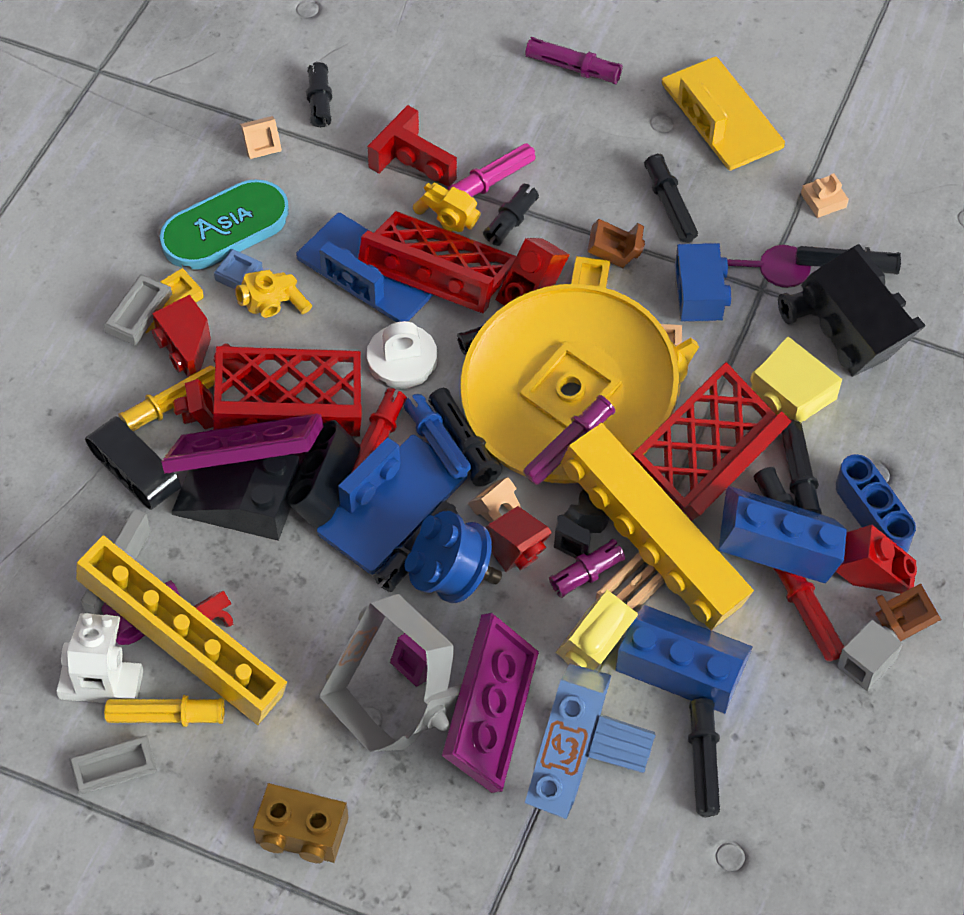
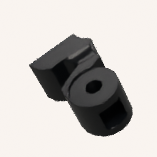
M584 489L580 492L578 505L571 504L564 514L557 516L554 548L574 558L582 553L585 555L589 554L590 533H602L609 522L607 514L602 509L594 506L589 498V494Z

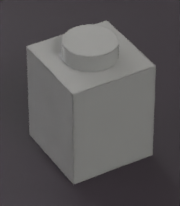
M872 619L842 649L837 667L868 691L896 662L903 643L898 640L896 634L891 629L880 626Z

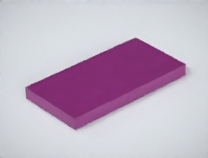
M321 414L181 435L161 461L164 474L309 452L323 428Z
M493 613L481 614L442 756L488 791L495 793L503 791L539 651Z

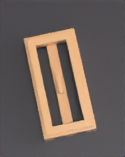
M639 552L597 592L596 599L606 590L613 593L645 562ZM648 565L616 597L625 602L657 570L653 566ZM659 573L656 574L626 605L636 611L665 583L664 578Z

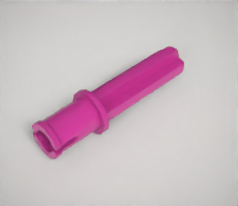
M528 143L522 144L483 168L472 169L469 176L450 185L447 190L454 186L459 190L465 191L471 197L478 193L485 194L490 186L533 162L536 159L535 150Z

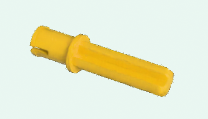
M210 365L155 396L145 395L144 401L124 412H120L118 414L119 418L133 432L155 419L158 421L162 420L163 413L174 408L173 401L175 399L187 397L185 383L198 378L207 389L215 385L214 366Z
M183 695L182 699H109L104 707V717L108 723H182L183 727H188L189 723L223 724L225 716L223 698L189 699L188 695Z

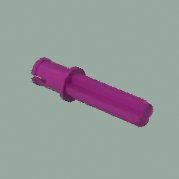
M602 395L596 397V400L579 416L574 415L571 418L572 423L524 468L525 476L534 484H540L561 464L560 462L569 445L613 415L616 411L614 406Z

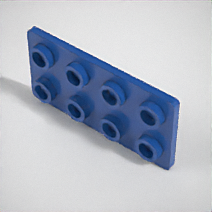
M340 212L334 215L296 253L298 261L395 322H408L433 297V294L383 276L375 266L367 265L358 260L361 236L368 229Z
M414 434L400 446L387 437L338 486L340 506L327 523L317 528V535L367 573L373 575L391 558L394 548L402 546L423 523L424 519L464 483L468 475L465 478H453L432 447Z

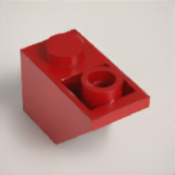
M525 238L495 300L505 306L526 293L554 286L570 254L543 238Z
M189 294L152 313L155 324L152 334L156 343L161 349L164 347L170 352L169 358L178 373L183 371L187 377L201 370L211 341L208 319Z
M519 506L486 526L492 542L491 552L505 572L515 566L519 570H523L538 559L537 555L547 548L544 542L552 533L548 526Z
M869 525L846 532L844 561L835 572L853 586L902 594L914 587L917 561L875 526Z

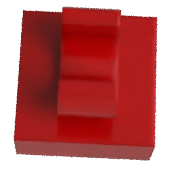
M198 378L185 383L187 397H180L173 401L174 413L176 415L182 414L184 424L197 421L205 430L212 428L214 395Z
M224 591L216 592L193 606L211 621L218 617L222 619L226 627L233 625L231 615L223 611L224 608L232 604Z

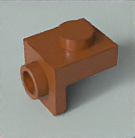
M598 219L592 225L587 252L624 268L633 258L637 259L644 249L645 240L642 239L644 226L637 223L627 232Z
M921 583L888 601L885 600L882 594L876 597L881 607V610L875 612L882 626L893 630L900 641L942 620Z

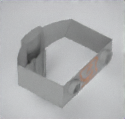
M399 594L371 602L360 612L358 617L360 623L338 663L327 673V683L319 697L369 752L405 750L416 741L423 731L432 728L446 731L449 728L462 685L459 684L448 688L453 660V644ZM385 617L391 620L426 651L428 667L427 687L424 702L427 704L426 711L418 725L397 741L393 740L371 719L347 689L350 680Z

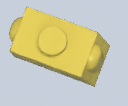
M788 336L767 360L753 371L750 381L752 384L751 389L775 414L782 411L790 420L803 422L837 400L842 378Z
M606 590L587 609L555 653L563 658L568 665L573 664L594 670L603 662L638 616V613L609 590Z

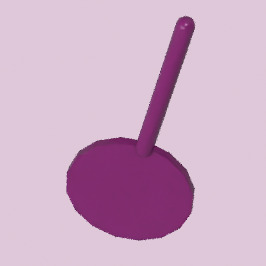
M777 245L767 249L761 256V260L727 259L728 266L760 267L761 274L768 282L784 288L796 287L802 284L809 277L811 266L796 264L797 248L789 245Z

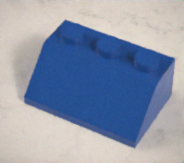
M728 486L725 493L718 551L826 584L844 561L847 529L834 518Z
M644 605L638 612V616L629 626L620 645L616 671L691 701L699 698L711 699L715 703L714 710L726 714L753 646Z

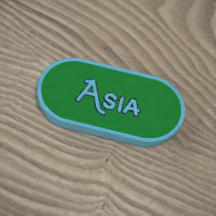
M247 180L227 188L174 214L165 222L160 233L163 254L169 262L181 268L182 265L190 266L191 269H204L223 261L232 249L241 252L278 233L285 225L289 213L287 196L280 187L265 180Z

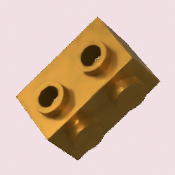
M268 783L253 825L256 843L272 853H283L284 850L297 853L302 859L311 863H322L323 860L335 863L349 819L347 802Z

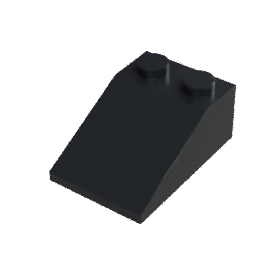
M289 454L188 470L172 509V515L279 541L291 506L287 503V495L300 467L299 456Z

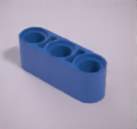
M859 454L847 456L841 463L836 481L838 495L861 527L875 526L905 552H908L916 531L914 519L869 458ZM890 533H896V534L900 535L901 537H895V536L891 535Z

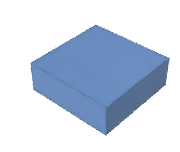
M232 249L214 272L215 280L236 289L237 285H241L245 274L263 270L262 262Z

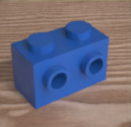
M678 244L675 274L681 322L723 321L725 306H731V287L724 284V278H727L728 262L727 257H721L720 244Z

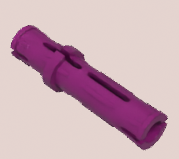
M531 37L528 40L525 49L526 57L581 73V77H594L617 84L622 74L623 65L620 63L604 60L592 52L587 54L535 37Z

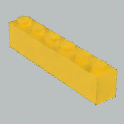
M600 423L569 445L560 462L564 466L568 477L581 485L589 494V498L594 506L602 509L614 522L616 530L633 543L639 550L641 558L659 572L664 578L667 587L685 601L690 607L692 615L699 622L704 623L710 630H713L745 604L754 592L753 588L603 423Z
M104 535L77 562V581L255 724L259 725L283 697L287 685L286 680Z

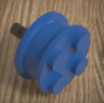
M442 511L434 516L429 515L424 519L412 551L405 561V570L409 572L410 581L417 590L425 593L436 591L442 600L453 604L467 599L477 589L482 579L496 585L502 578L500 570L489 566L492 542L487 528L476 522L464 524L463 519L452 511Z

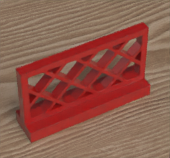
M395 211L375 232L367 230L361 236L358 260L367 265L375 266L383 276L482 314L489 308L491 296L505 281L516 258L515 255L398 211ZM400 225L408 229L397 230L396 226ZM434 238L440 241L428 242L427 239ZM417 239L419 243H405L404 240ZM458 250H466V251H469V252H472V253H461V254H460V253L458 252ZM448 251L449 254L437 255L435 252ZM489 262H498L503 265H491ZM479 263L480 266L468 267L467 264Z
M216 346L213 430L321 414L323 423L329 420H336L351 436L360 437L362 420L361 351ZM223 359H239L246 365L233 375L223 366ZM265 360H275L282 367L269 376L258 365ZM301 361H311L318 368L306 377L295 366ZM337 362L353 363V370L344 378L338 375L331 367ZM251 371L263 380L252 391L240 381ZM287 372L300 382L288 392L276 382ZM323 373L336 383L325 393L312 383ZM222 376L226 379L224 383H222ZM232 386L244 395L239 401H222V394ZM268 387H271L281 398L276 402H263L258 395ZM307 388L318 399L309 404L300 403L294 397ZM343 389L353 398V405L336 404L331 397Z
M725 362L631 455L684 514L693 521L735 481L792 421L782 411L776 415L734 369ZM722 375L733 386V397L718 396L717 380ZM709 389V395H703ZM696 401L710 402L711 420L695 419L694 403ZM718 403L734 404L735 422L719 421ZM742 405L752 406L762 418L757 423H743ZM686 412L687 418H681V416ZM673 424L687 425L688 443L671 442V426ZM695 426L711 427L712 445L696 444ZM719 428L735 429L736 444L734 446H720ZM743 430H749V431L744 435ZM663 435V441H657ZM650 447L664 448V466H654L643 454ZM672 449L688 450L689 468L672 467ZM696 451L712 452L713 468L711 470L697 469ZM721 453H727V454L721 459ZM673 474L689 475L690 491L684 497L673 486ZM697 476H703V478L698 482Z

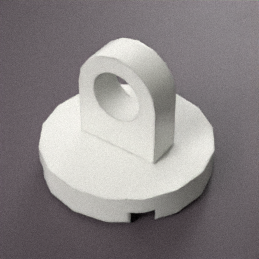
M407 321L393 323L372 337L367 346V366L372 376L378 381L380 379L386 382V386L395 389H409L423 384L432 371H435L437 367V346L432 336L415 324Z

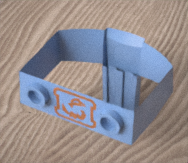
M569 664L558 686L525 800L526 804L567 819L574 804L588 757L645 773L652 744L656 736L655 732L601 715L612 675Z

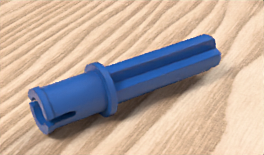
M422 394L412 395L418 407H415L408 398L404 403V409L415 422L416 432L421 437L426 438L453 478H465L468 475L467 472L471 469V465L443 426V418L431 409Z

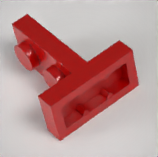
M407 105L367 146L369 168L380 174L396 157L404 165L412 166L426 174L431 180L438 181L449 187L457 179V157L417 135L419 133L418 110Z

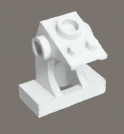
M80 613L70 643L65 642L62 648V669L56 692L60 700L106 703L109 699H138L143 667L141 663L122 662V647L115 646L120 616ZM89 678L102 679V682L89 681Z

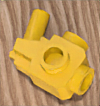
M435 182L432 184L427 183L424 186L426 192L413 204V210L418 215L424 214L431 208L438 214L436 220L440 221L441 226L448 231L462 232L465 227L471 230L481 215V212L476 210V200L468 193L454 186L447 190Z
M270 270L247 273L243 277L241 285H237L235 289L236 299L240 306L246 305L249 312L253 314L261 313V316L265 318L276 315L281 310L280 303L282 301L290 300L302 315L309 312L313 306L297 289L296 284L298 280L292 274L286 275L284 272L273 274Z

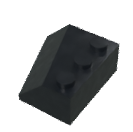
M860 244L853 246L811 273L801 284L806 303L814 308L820 319V327L823 333L831 339L837 349V357L840 364L845 369H848L852 377L887 361L926 326L919 317L912 319L903 307L906 305V301L899 292L892 294L886 288L885 275Z

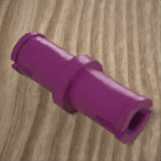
M611 539L608 543L588 555L582 553L576 557L575 563L555 575H551L549 582L555 592L559 590L557 595L563 598L566 594L587 581L590 583L595 582L599 579V574L620 561H624L626 557L621 546L615 547L617 541Z

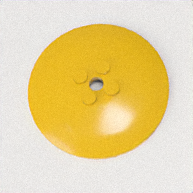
M589 284L548 286L526 293L507 303L490 317L476 334L467 351L461 374L462 405L472 431L476 436L484 438L486 441L485 448L493 458L510 470L525 476L524 468L572 423L571 418L574 415L579 416L599 395L605 397L616 410L603 424L624 448L632 454L673 414L679 391V370L676 353L670 338L659 321L646 308L630 297L608 288ZM568 383H576L581 387L580 391L573 396L564 395L561 389ZM562 464L543 480L550 483H578L568 477Z

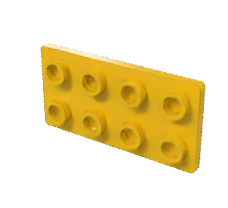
M712 57L662 78L663 87L728 170L736 169L784 148L785 140L718 57Z

